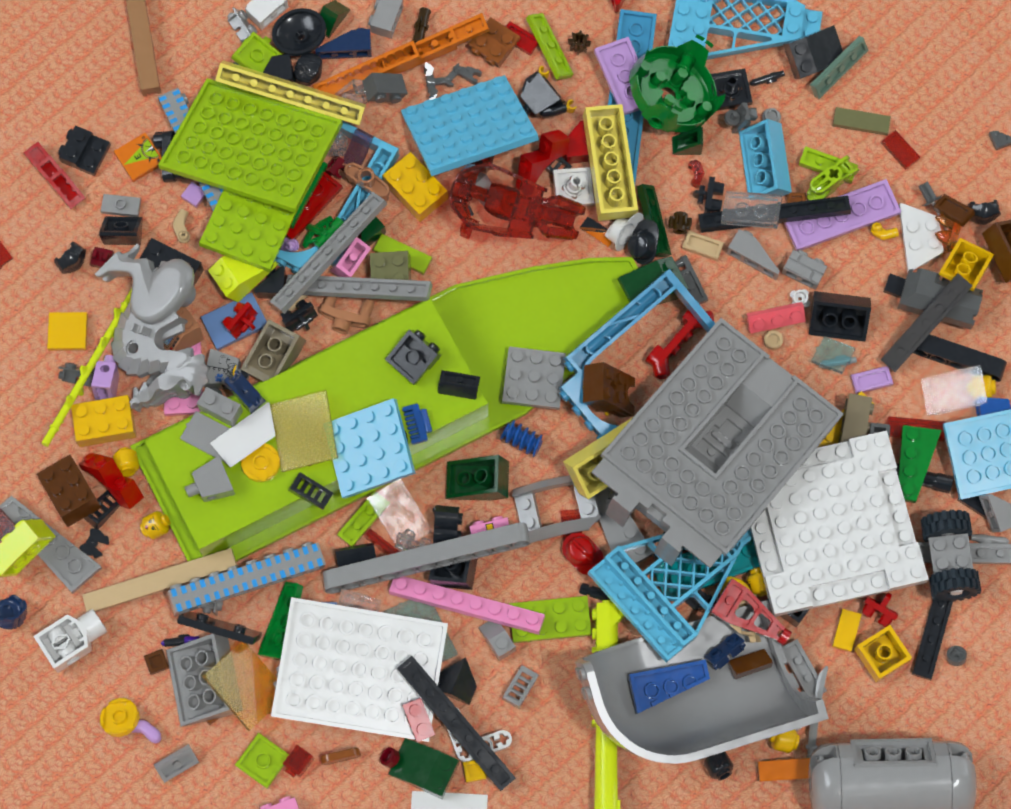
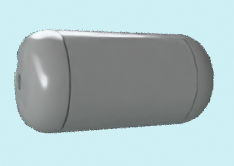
M932 738L850 739V742L821 744L814 749L810 756L809 796L812 809H974L977 790L975 766L972 753L968 747L960 742L932 741Z

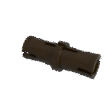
M422 7L419 9L418 19L414 24L415 32L412 39L414 42L424 39L425 33L428 31V21L431 10Z

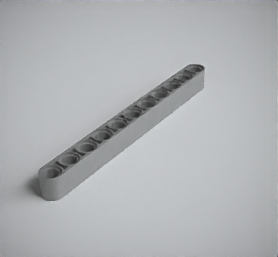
M515 523L326 570L323 572L325 592L329 594L339 593L528 546L530 540L527 524Z

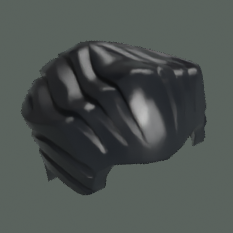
M313 53L302 55L297 60L293 70L295 81L305 86H310L317 82L322 74V60L320 57Z
M997 200L982 204H975L974 201L968 203V207L975 211L974 216L970 220L976 224H988L1001 215Z
M76 242L70 243V249L65 251L61 258L58 259L56 257L54 259V263L62 274L75 272L84 263L86 249Z

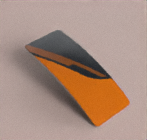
M587 217L580 226V229L599 240L605 246L609 247L612 242L605 237L608 229L598 222Z

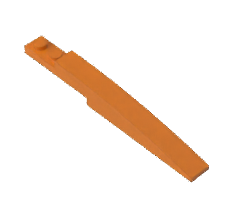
M480 13L418 42L412 40L313 85V88L337 96L364 87L362 81L371 73L399 74L458 49V45L489 32V27L483 14Z

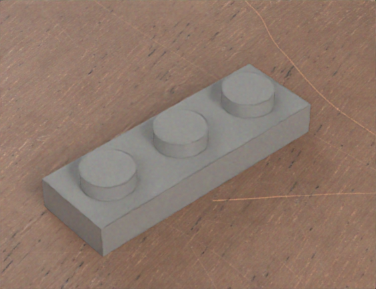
M798 639L782 648L788 662L787 664L801 689L808 696L814 698L818 674Z

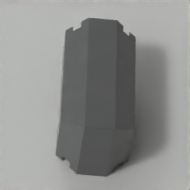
M920 268L917 272H913V269H909L898 309L920 315L950 281L945 278L940 280V275L933 271ZM977 288L974 291L969 290L942 321L971 330L975 323L973 318L979 312L983 290Z

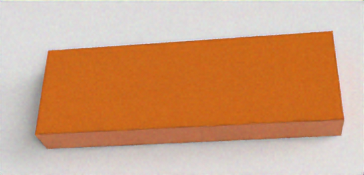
M810 758L758 761L759 780L762 782L809 778Z

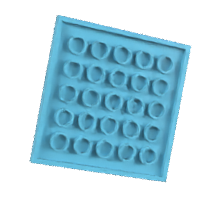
M505 75L495 77L486 82L477 83L468 88H462L450 94H444L432 100H426L414 106H408L401 110L402 117L431 177L539 140L536 130Z

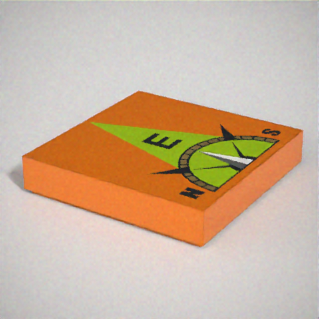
M146 132L114 150V154L133 182L159 168L158 164L162 159Z

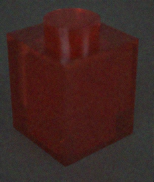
M296 745L283 762V766L286 768L284 771L293 778L295 776L301 778L314 760V757L299 745Z

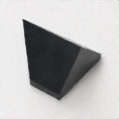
M290 53L271 56L263 73L296 83Z
M465 657L440 672L438 687L446 696L470 705L477 685Z

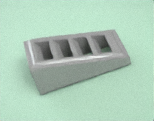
M521 665L504 693L502 700L520 709L539 674ZM524 672L531 676V681L521 676V674ZM518 679L527 683L528 686L525 687L524 685L518 683ZM514 686L524 690L523 694L515 690ZM512 692L518 695L520 699L518 700L512 697L510 693Z

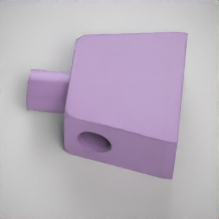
M105 355L104 361H97L91 383L95 400L116 397L119 371L112 355Z

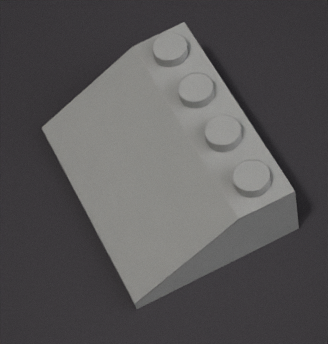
M210 634L166 650L181 727L227 717L242 711L228 638Z

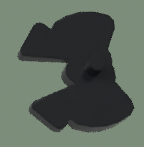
M92 528L90 530V537L85 544L80 546V550L88 556H94V558L101 557L103 554L96 548L98 542L109 545V538L104 536L100 530Z

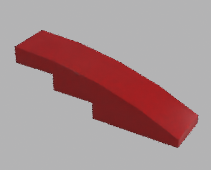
M36 142L23 152L30 163L70 209L85 199V196L39 142Z

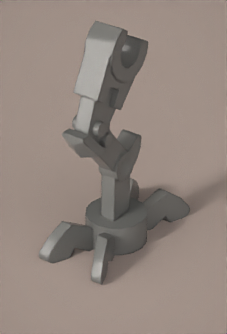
M426 62L424 74H426V86L430 94L429 100L435 99L438 96V90L435 88V85L445 84L448 87H453L454 84L451 81L457 75L476 85L478 80L473 78V76L481 77L482 72L469 66L461 67L458 63L453 67V71L448 76L434 78V68Z

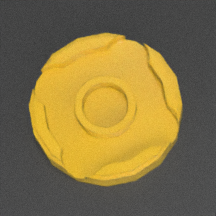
M265 443L241 460V467L244 474L250 480L265 482L271 480L278 473L280 457L273 446Z
M118 698L110 701L109 705L101 711L100 724L104 731L112 737L126 736L136 728L139 722V709L127 698Z

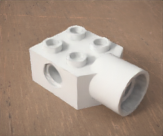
M91 609L77 619L65 615L33 637L52 667L59 673L92 651L91 642L108 631L95 611Z

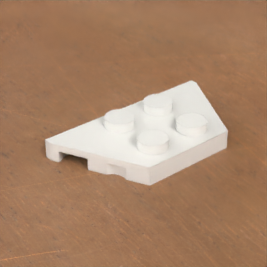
M899 203L908 273L909 269L914 271L920 266L929 263L930 260L943 255L944 250L939 217Z

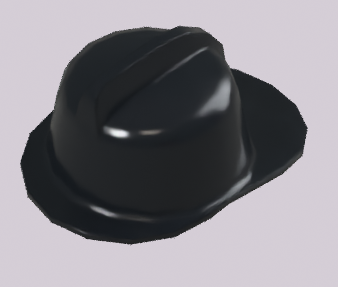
M646 219L639 222L628 241L630 254L637 263L642 265L649 264L656 256L659 228L654 221Z

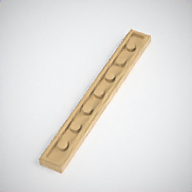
M226 549L83 594L86 612L91 609L95 612L168 590L176 584L181 583L184 585L198 577L201 579L206 578L213 572H225L228 568L237 565L233 549Z

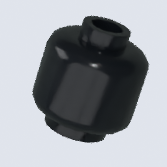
M726 752L709 756L704 761V766L712 779L721 781L732 774L734 765Z

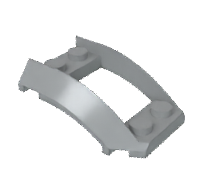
M570 475L513 489L512 497L515 499L520 523L527 524L530 544L565 534L589 531L590 527L602 517L597 494L590 499L579 494ZM573 485L581 519L542 527L535 493Z

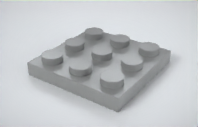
M509 347L502 403L559 410L561 400L559 393L561 391L558 388L563 383L565 366L563 358L566 357V353Z

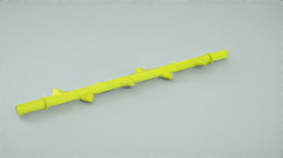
M132 288L124 302L121 303V307L114 308V319L104 336L101 337L100 343L86 366H80L81 375L71 393L66 397V401L53 424H50V429L41 442L42 445L49 446L56 432L59 431L60 425L64 423V418L77 396L84 395L83 386L110 339L114 338V331L118 325L121 312L124 313L130 302Z

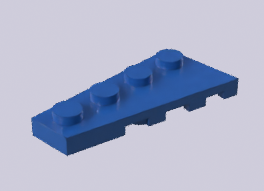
M706 659L629 674L628 678L636 714L643 712L709 680L710 676Z

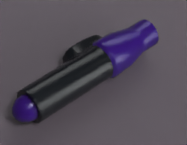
M183 634L179 635L178 638L164 639L161 645L165 647L178 646L200 637Z

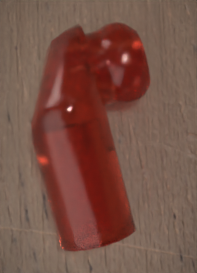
M691 160L688 163V168L694 172L691 185L699 188L705 172L701 162Z

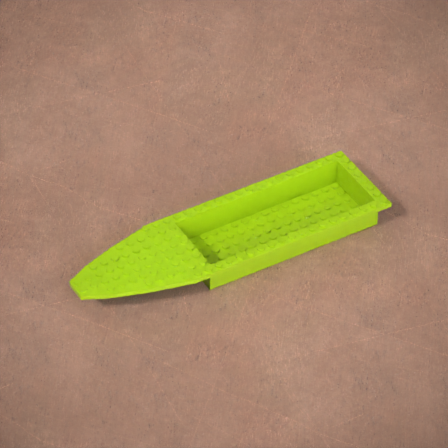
M632 257L585 258L524 268L456 284L431 296L427 301H421L290 366L286 371L264 382L260 381L252 385L266 400L263 405L268 402L270 403L275 437L266 442V444L273 446L278 452L280 468L271 480L255 482L244 474L241 461L232 467L222 462L235 495L208 502L203 501L200 493L190 498L188 497L185 486L195 483L192 472L215 458L180 440L187 427L186 423L190 422L193 415L130 447L136 451L139 465L163 513L169 517L170 527L187 561L232 548L235 560L238 562L391 484L388 483L346 499L342 498L324 428L325 423L394 398L397 399L404 430L407 433L408 446L415 471L508 425L513 420L524 417L535 408L502 403L509 347L566 353L567 356L629 303L618 278L638 269V266ZM409 329L414 331L418 329L426 335L425 340L429 344L431 342L435 343L440 348L439 353L442 354L434 366L426 371L416 385H413L385 360ZM565 366L563 383L574 374L573 371L570 372ZM442 370L480 376L477 398L474 400L439 394L438 386ZM235 395L228 397L241 404L243 409L236 424L251 414ZM418 404L420 410L427 409L432 432L427 433L428 441L412 445L411 435L409 434V431L412 430L407 429L409 426L406 423L409 421H405L406 417L402 408ZM202 411L199 412L228 428H232L231 426L223 423L222 421ZM299 472L333 492L323 510L288 491ZM301 481L297 487L299 490L303 486L304 482ZM310 485L306 487L304 493H308L311 488ZM317 489L313 491L311 495L312 498H314L317 494ZM323 492L321 493L317 501H322L323 497L325 496Z

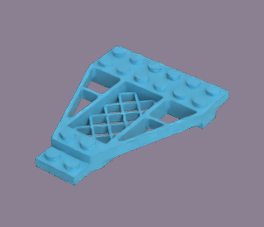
M676 0L668 46L678 47L690 40H694L705 47L707 33L733 37L732 48L709 52L707 60L783 46L784 43L819 31L823 12L805 9V5L797 0H736L733 3H730L729 0H723L727 7L722 10L716 5L721 0ZM746 2L754 4L749 7ZM739 3L745 8L740 13L734 8ZM764 5L772 7L767 10ZM757 6L763 11L758 16L752 11ZM712 7L717 12L713 16H711ZM775 9L781 14L776 19L770 14ZM731 10L735 16L728 20L724 13ZM749 13L753 19L746 23L742 16ZM720 16L725 23L716 25L713 20ZM764 16H767L771 21L766 26L760 21ZM738 19L743 26L734 28L731 23ZM782 19H784L783 29L778 24ZM756 22L761 29L752 31L749 26ZM774 25L779 32L770 34L767 29ZM698 34V35L704 37L705 39H704L703 41H701L700 39L696 38L695 36ZM736 38L762 42L735 47Z
M750 529L726 556L723 554L720 556V562H715L712 565L718 567L711 573H709L708 566L705 568V574L695 573V564H705L696 559L693 554L692 559L682 558V552L675 561L678 562V571L668 570V564L659 556H657L659 558L657 561L642 571L625 551L647 545L654 552L657 547L654 543L660 542L664 535L662 534L624 546H617L601 562L589 570L587 574L667 663L697 637L741 549L753 540ZM664 563V569H659L658 567ZM682 563H691L692 572L681 571ZM723 572V577L708 604L699 595L698 590L717 574ZM653 573L664 574V581H653ZM667 574L678 575L677 584L667 583ZM681 576L691 577V585L681 584ZM695 577L703 578L695 585ZM656 586L663 587V594ZM667 587L677 588V597L666 596ZM680 589L689 590L680 597ZM689 597L695 598L705 610L696 630L676 610Z

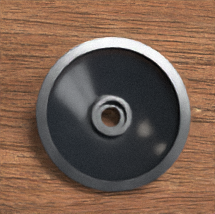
M299 8L285 13L277 20L272 30V39L276 48L282 53H290V56H301L314 51L322 44L327 28L323 17L318 12L312 9Z

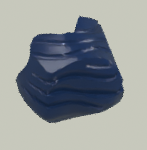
M11 595L9 598L0 601V628L12 630L20 627L26 619L27 604L25 600L20 599L18 596Z

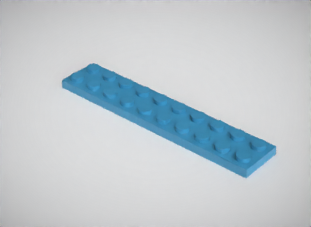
M621 9L616 41L629 37L639 59L647 49L648 51L653 49L657 14ZM610 90L608 105H617ZM640 110L624 115L634 185L636 182L644 119Z

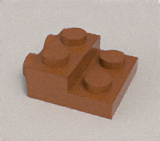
M490 17L486 22L490 31L473 38L469 43V47L474 55L477 57L481 55L489 65L493 67L496 65L500 68L521 37Z

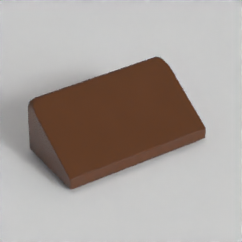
M762 649L732 659L728 664L734 679H738L771 668L773 662L766 650Z

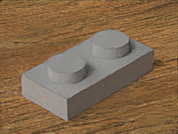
M188 744L157 762L154 766L165 783L196 765L199 761Z

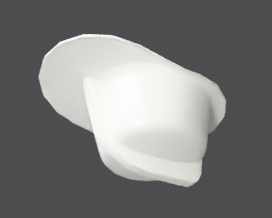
M636 213L629 220L616 219L605 233V237L615 244L617 251H621L632 237L637 224L644 219L643 214Z

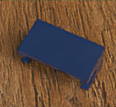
M237 370L232 378L227 377L224 379L226 387L252 414L266 400L242 373Z

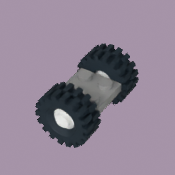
M942 510V512H933L934 514L922 517L920 521L923 540L929 543L933 574L929 577L933 600L954 602L978 596L977 594L981 593L979 572L973 569L968 537L972 535L969 513L962 510Z

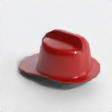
M573 533L566 537L563 542V555L582 574L588 575V571L604 559L600 548L585 534Z

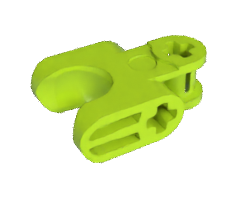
M846 155L837 161L835 165L828 167L811 180L810 188L806 195L807 199L827 198L840 185L853 178L860 169L858 167L854 168L849 162L850 157Z

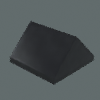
M105 216L99 236L104 245H141L143 219L142 217Z

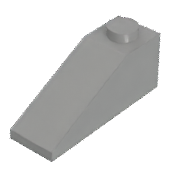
M739 229L728 247L727 254L777 280L780 271L761 244L753 237L752 233Z

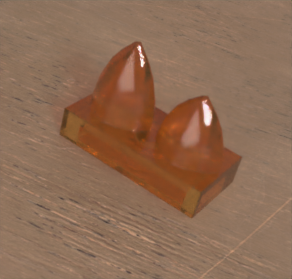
M938 215L935 217L936 220L950 230L938 231L935 233V236L941 243L946 245L945 251L952 252L957 243L961 225L943 215Z

